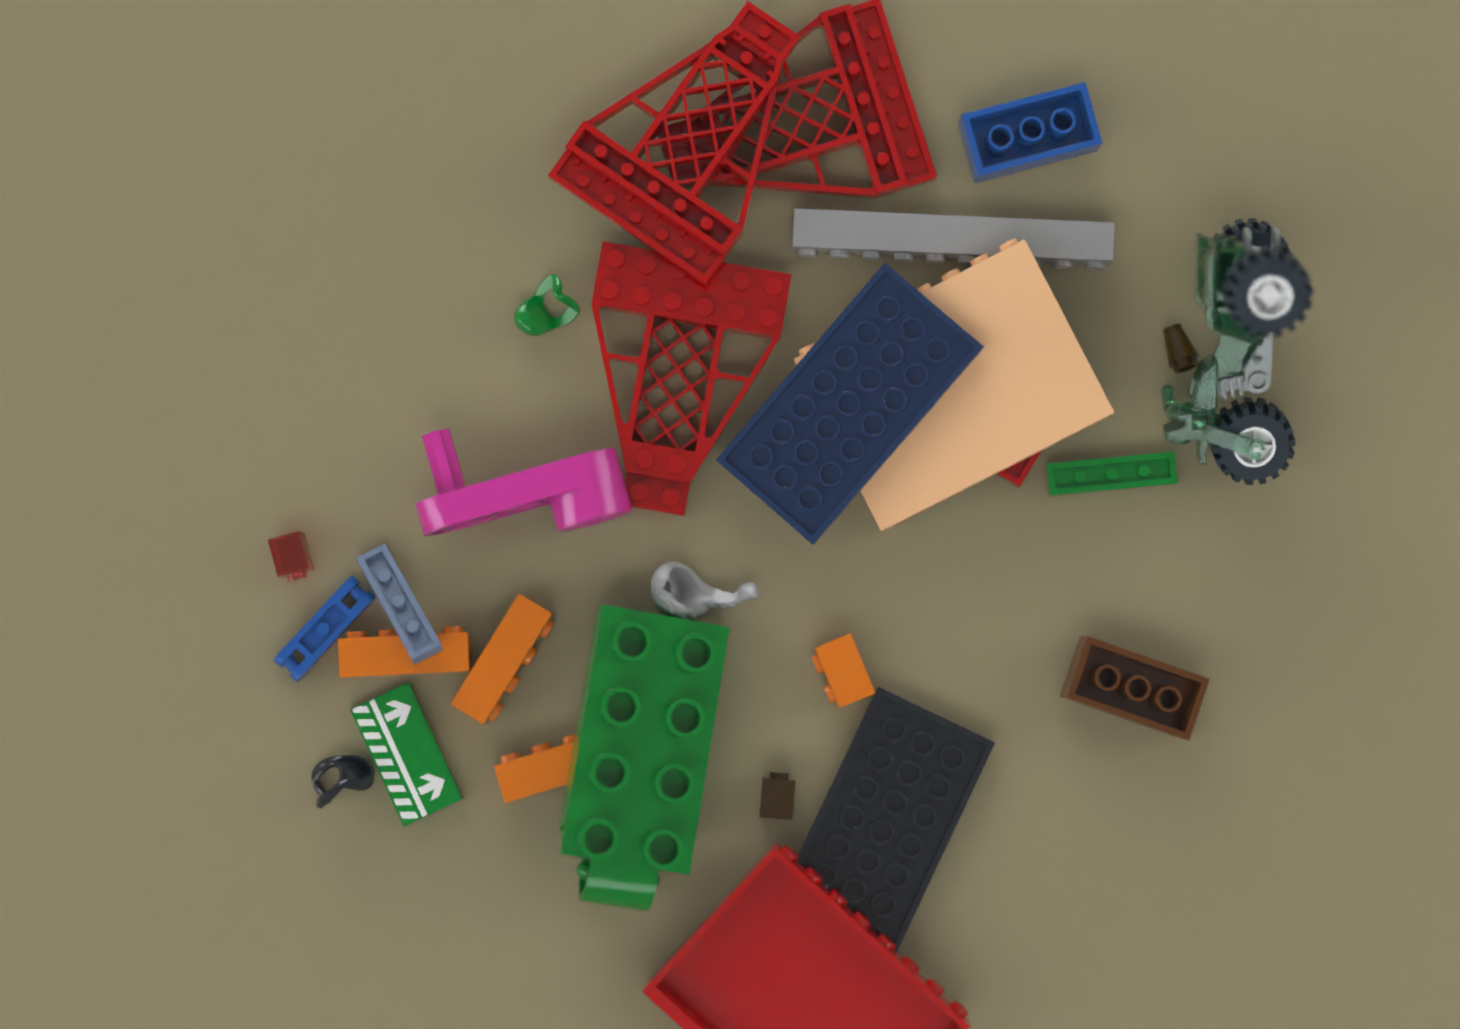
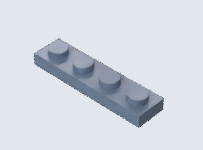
M386 544L356 557L362 572L413 664L415 665L443 651L442 644Z

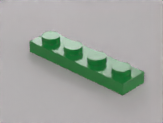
M1174 451L1045 464L1048 496L1178 483Z

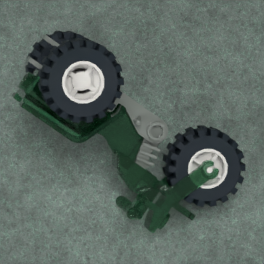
M1248 218V222H1243L1242 219L1235 220L1236 225L1232 227L1228 224L1222 227L1224 232L1221 235L1216 233L1213 239L1203 236L1201 233H1196L1194 294L1197 303L1204 309V317L1208 326L1213 331L1220 333L1221 338L1214 353L1198 363L1187 391L1189 402H1176L1174 388L1171 385H1164L1161 393L1165 415L1168 420L1172 421L1163 425L1165 439L1170 440L1174 444H1187L1190 440H1196L1195 455L1199 465H1206L1207 442H1209L1215 461L1226 476L1230 474L1233 481L1239 483L1242 478L1246 485H1253V480H1258L1260 484L1267 483L1266 477L1272 476L1274 480L1279 477L1278 470L1280 468L1284 471L1288 468L1287 458L1293 459L1294 451L1292 447L1296 446L1295 438L1292 434L1294 432L1282 410L1279 411L1277 405L1272 402L1268 405L1265 399L1259 397L1256 402H1253L1251 397H1244V403L1241 404L1236 399L1230 402L1232 408L1228 410L1224 406L1219 410L1220 414L1215 413L1218 395L1223 396V399H1227V391L1230 392L1233 398L1235 397L1234 390L1236 389L1239 395L1242 396L1243 391H1251L1258 394L1263 393L1270 387L1273 333L1275 337L1283 336V329L1288 328L1291 332L1296 329L1294 325L1296 320L1300 322L1305 320L1304 310L1311 309L1312 302L1309 297L1313 296V288L1310 285L1309 275L1299 260L1297 261L1294 255L1291 254L1288 244L1280 234L1278 227H1271L1269 223L1263 220L1259 223L1255 218Z

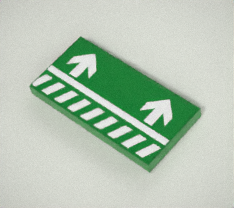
M410 682L350 709L403 827L463 799Z

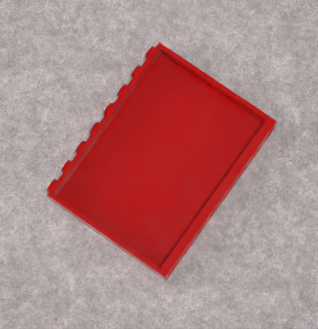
M777 843L764 854L645 983L642 990L650 1000L682 1029H968L970 1027L969 1019L966 1017L969 1013L958 1001L954 1000L952 1003L942 995L945 992L944 989L934 979H924L918 973L920 967L907 955L904 958L900 957L894 951L896 948L895 944L883 933L879 936L876 935L869 928L872 925L871 922L859 911L855 914L852 913L845 906L848 903L847 900L835 889H832L831 892L828 891L821 884L823 878L811 867L804 869L797 862L799 856L789 846L784 845L780 847Z

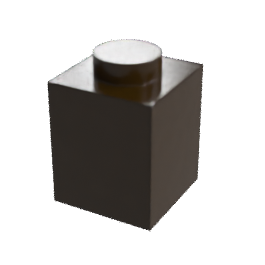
M770 772L769 777H762L760 818L792 820L795 780L789 779V773Z

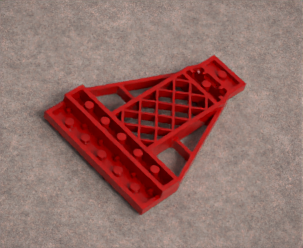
M870 0L854 6L846 4L820 12L817 18L797 34L800 36L799 42H801L814 30L820 28L823 31L834 68L794 80L791 77L787 61L784 62L782 69L786 82L778 85L775 98L784 95L786 97L782 104L777 101L774 102L773 107L779 110L772 124L769 123L763 152L775 158L761 162L757 173L758 176L803 161H810L813 164L819 184L756 180L754 189L878 198L936 180L935 168L881 0ZM823 83L840 91L833 105L816 97ZM817 85L813 95L803 90ZM744 86L731 88L732 96ZM727 90L710 102L711 107L730 104ZM758 91L755 92V97H756V98H757V96L760 94V92H758ZM793 92L809 100L802 114L786 106ZM751 93L733 98V103L752 100ZM842 95L844 97L848 113L837 108V105ZM813 102L829 110L822 125L806 117ZM742 108L735 110L736 113L742 116L747 112ZM731 110L712 114L715 129L728 127L725 124L731 115ZM783 112L799 120L792 134L776 126ZM833 113L849 120L842 135L826 127ZM725 114L722 122H720L719 115ZM709 115L690 118L692 133L711 130ZM756 116L754 122L762 125L763 119ZM686 120L668 125L670 137L689 134ZM803 122L819 130L812 145L796 137ZM853 125L855 134L847 136L851 126ZM665 127L657 135L658 139L666 138ZM747 129L729 154L728 160L744 166L745 168L742 169L750 173L753 159L749 163L735 156L742 141L757 147V141L745 136L748 131ZM772 132L789 139L781 154L765 146ZM822 133L836 139L816 146ZM725 134L716 135L718 150L726 141ZM712 136L694 139L696 155L715 152ZM690 140L671 144L674 159L692 156ZM792 142L806 148L786 155ZM668 144L661 145L665 160H670ZM857 146L861 151L872 188L826 185L818 158L832 152ZM713 159L697 161L700 176ZM694 162L675 165L678 181L696 178ZM669 166V167H667V168H668V171H669L671 180L674 181L673 172H672V167ZM723 167L717 171L708 185L747 188L748 182ZM694 185L684 186L683 188H684V189H685V188H689V187H692V186H694Z
M747 1L731 25L715 35L711 42L590 120H583L565 145V152L548 174V178L706 286L743 235L780 81L782 65L799 43L800 36ZM692 67L660 112L639 100L684 70ZM723 67L726 82L707 85L704 70ZM728 71L739 79L729 81ZM701 75L703 86L693 87ZM749 85L752 100L733 103L731 88ZM727 89L730 104L711 107L708 92ZM754 89L760 92L757 98L755 97ZM705 93L707 108L688 111L686 96ZM683 100L685 112L674 113ZM633 104L655 120L632 152H630L596 129V127ZM750 107L737 124L735 110ZM731 110L733 126L715 129L712 114ZM759 113H763L764 117L751 172L747 173L728 160V156ZM709 115L711 130L692 133L690 118ZM686 119L689 134L670 137L667 122ZM665 127L666 138L655 139L662 128ZM731 133L720 150H718L716 135ZM712 136L715 152L696 155L694 139ZM690 140L692 156L674 159L671 144ZM668 144L670 160L651 163L649 147ZM645 152L648 163L641 159ZM713 159L700 176L697 161ZM694 162L696 178L678 181L675 165ZM671 166L674 181L657 169ZM723 167L748 182L737 224L699 199V196L714 175ZM694 185L690 192L683 188L684 186Z
M602 242L591 305L627 473L625 486L632 508L684 517L690 484L780 341L792 274L723 262L705 286L654 250ZM601 309L647 318L642 350L638 357L608 353L600 317ZM655 319L666 320L654 328ZM675 322L697 327L683 335ZM671 324L680 338L665 348L656 336V333ZM706 328L717 329L715 340ZM702 329L712 344L696 354L687 339ZM725 331L771 339L770 344L749 377L718 371L717 366L723 333ZM653 337L662 351L648 360L651 339ZM684 342L693 357L677 366L668 352ZM713 349L710 371H708L700 357ZM665 355L674 367V370L659 379L650 365ZM611 360L635 364L638 367L628 423L622 422L610 366ZM697 361L706 375L691 385L681 370ZM647 368L656 382L642 391ZM678 373L688 388L672 398L663 383ZM708 379L703 403L694 389ZM719 379L743 383L742 389L711 437L707 438L705 434L714 383ZM660 386L669 401L654 411L644 396ZM691 391L700 407L685 416L676 404V401ZM640 400H642L650 414L637 422ZM673 405L682 419L666 429L657 414ZM702 411L699 433H697L688 420ZM654 417L664 432L648 442L638 427ZM683 423H686L695 438L679 447L670 433ZM635 430L643 442L633 441ZM667 435L675 448L654 444ZM697 442L695 452L685 450Z

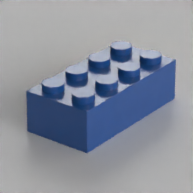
M1086 82L961 114L958 122L974 184L1097 152L1102 145Z

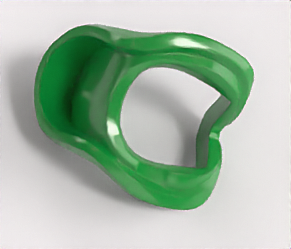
M556 274L546 277L540 283L536 293L517 307L514 320L518 329L530 336L543 335L555 328L570 324L579 315L580 308L573 298L562 293V282ZM551 288H553L552 293L554 297L569 306L559 317L551 316L544 306V296Z

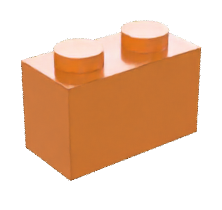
M851 633L814 648L816 654L811 656L817 674L824 672L828 684L823 686L830 704L836 702L838 708H841L875 694Z

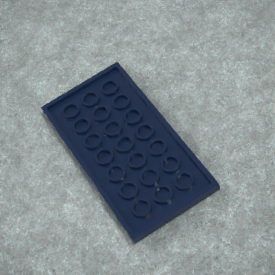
M884 263L718 456L716 461L814 545L984 349V346L890 266Z

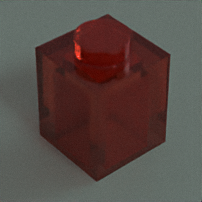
M296 531L268 539L278 577L287 578L288 582H293L306 578V572L314 570L304 532Z

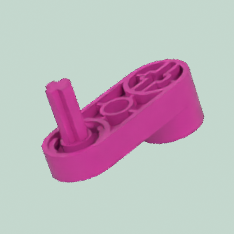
M450 429L436 430L422 435L438 494L424 499L415 505L424 536L457 531L549 504L558 532L571 531L599 524L633 511L614 448L572 456L465 486Z

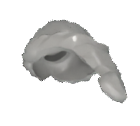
M678 561L662 564L655 571L651 580V594L655 607L665 615L677 616L682 619H695L697 616L708 612L710 608H734L737 604H741L744 601L757 600L759 596L758 587L754 582L742 584L734 593L723 592L720 589L713 588L705 584L691 568Z

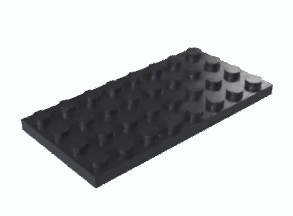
M877 687L798 853L799 859L797 862L804 869L808 867L814 869L823 878L821 884L830 892L832 889L838 891L848 902L845 906L854 914L857 911L862 913L872 924L869 928L878 936L881 933L886 935L895 944L896 948L894 951L897 953L995 742Z

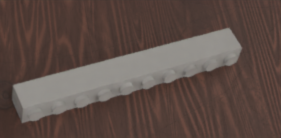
M794 208L792 252H798V256L803 258H816L818 253L830 254V258L849 259V255H862L863 260L878 261L881 260V256H893L894 261L912 262L913 257L926 258L927 263L939 264L945 263V259H958V264L971 265L970 261L985 253L991 257L1000 252L999 246L1016 238L1018 242L1026 240L1039 267H1041V263H1051L1053 268L1071 269L1074 264L1085 265L1086 270L1099 271L1104 270V266H1109L1113 262L1115 222Z

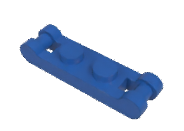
M351 576L342 584L274 658L273 661L279 667L284 666L291 672L290 677L296 682H299L309 672L312 666L376 599L370 591L365 592L359 586L360 582L354 576ZM348 595L357 601L352 608H349L343 602ZM297 650L305 656L301 663L293 657Z

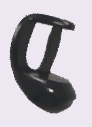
M356 755L333 756L320 761L311 774L312 785L320 795L316 802L317 808H323L326 804L331 803L343 788L356 791L369 789L375 778L373 766L365 758ZM330 768H338L340 774L337 783L330 790L326 791L318 779Z

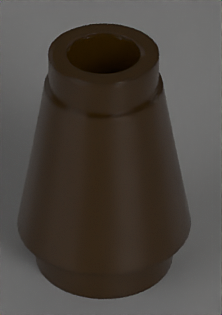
M1174 324L1165 328L1163 333L1169 367L1173 368L1176 374L1196 368L1199 365L1197 358L1200 355L1184 329H1182L1181 324Z

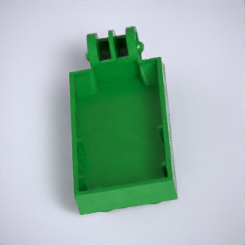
M604 604L597 607L559 828L561 836L560 854L582 858V862L577 867L579 901L648 911L652 905L656 887L660 882L659 870L690 875L730 627Z

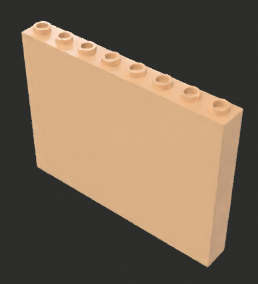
M1016 238L1009 240L999 246V253L991 257L985 253L970 261L972 267L962 272L957 268L944 274L941 277L943 282L933 287L928 283L917 288L921 294L983 345L984 349L861 490L881 531H885L1115 413L1025 239L1020 242ZM815 343L809 344L798 351L800 356L794 358L796 365Z

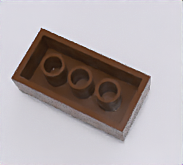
M1080 636L1060 697L1179 739L1190 740L1210 679L1089 636Z

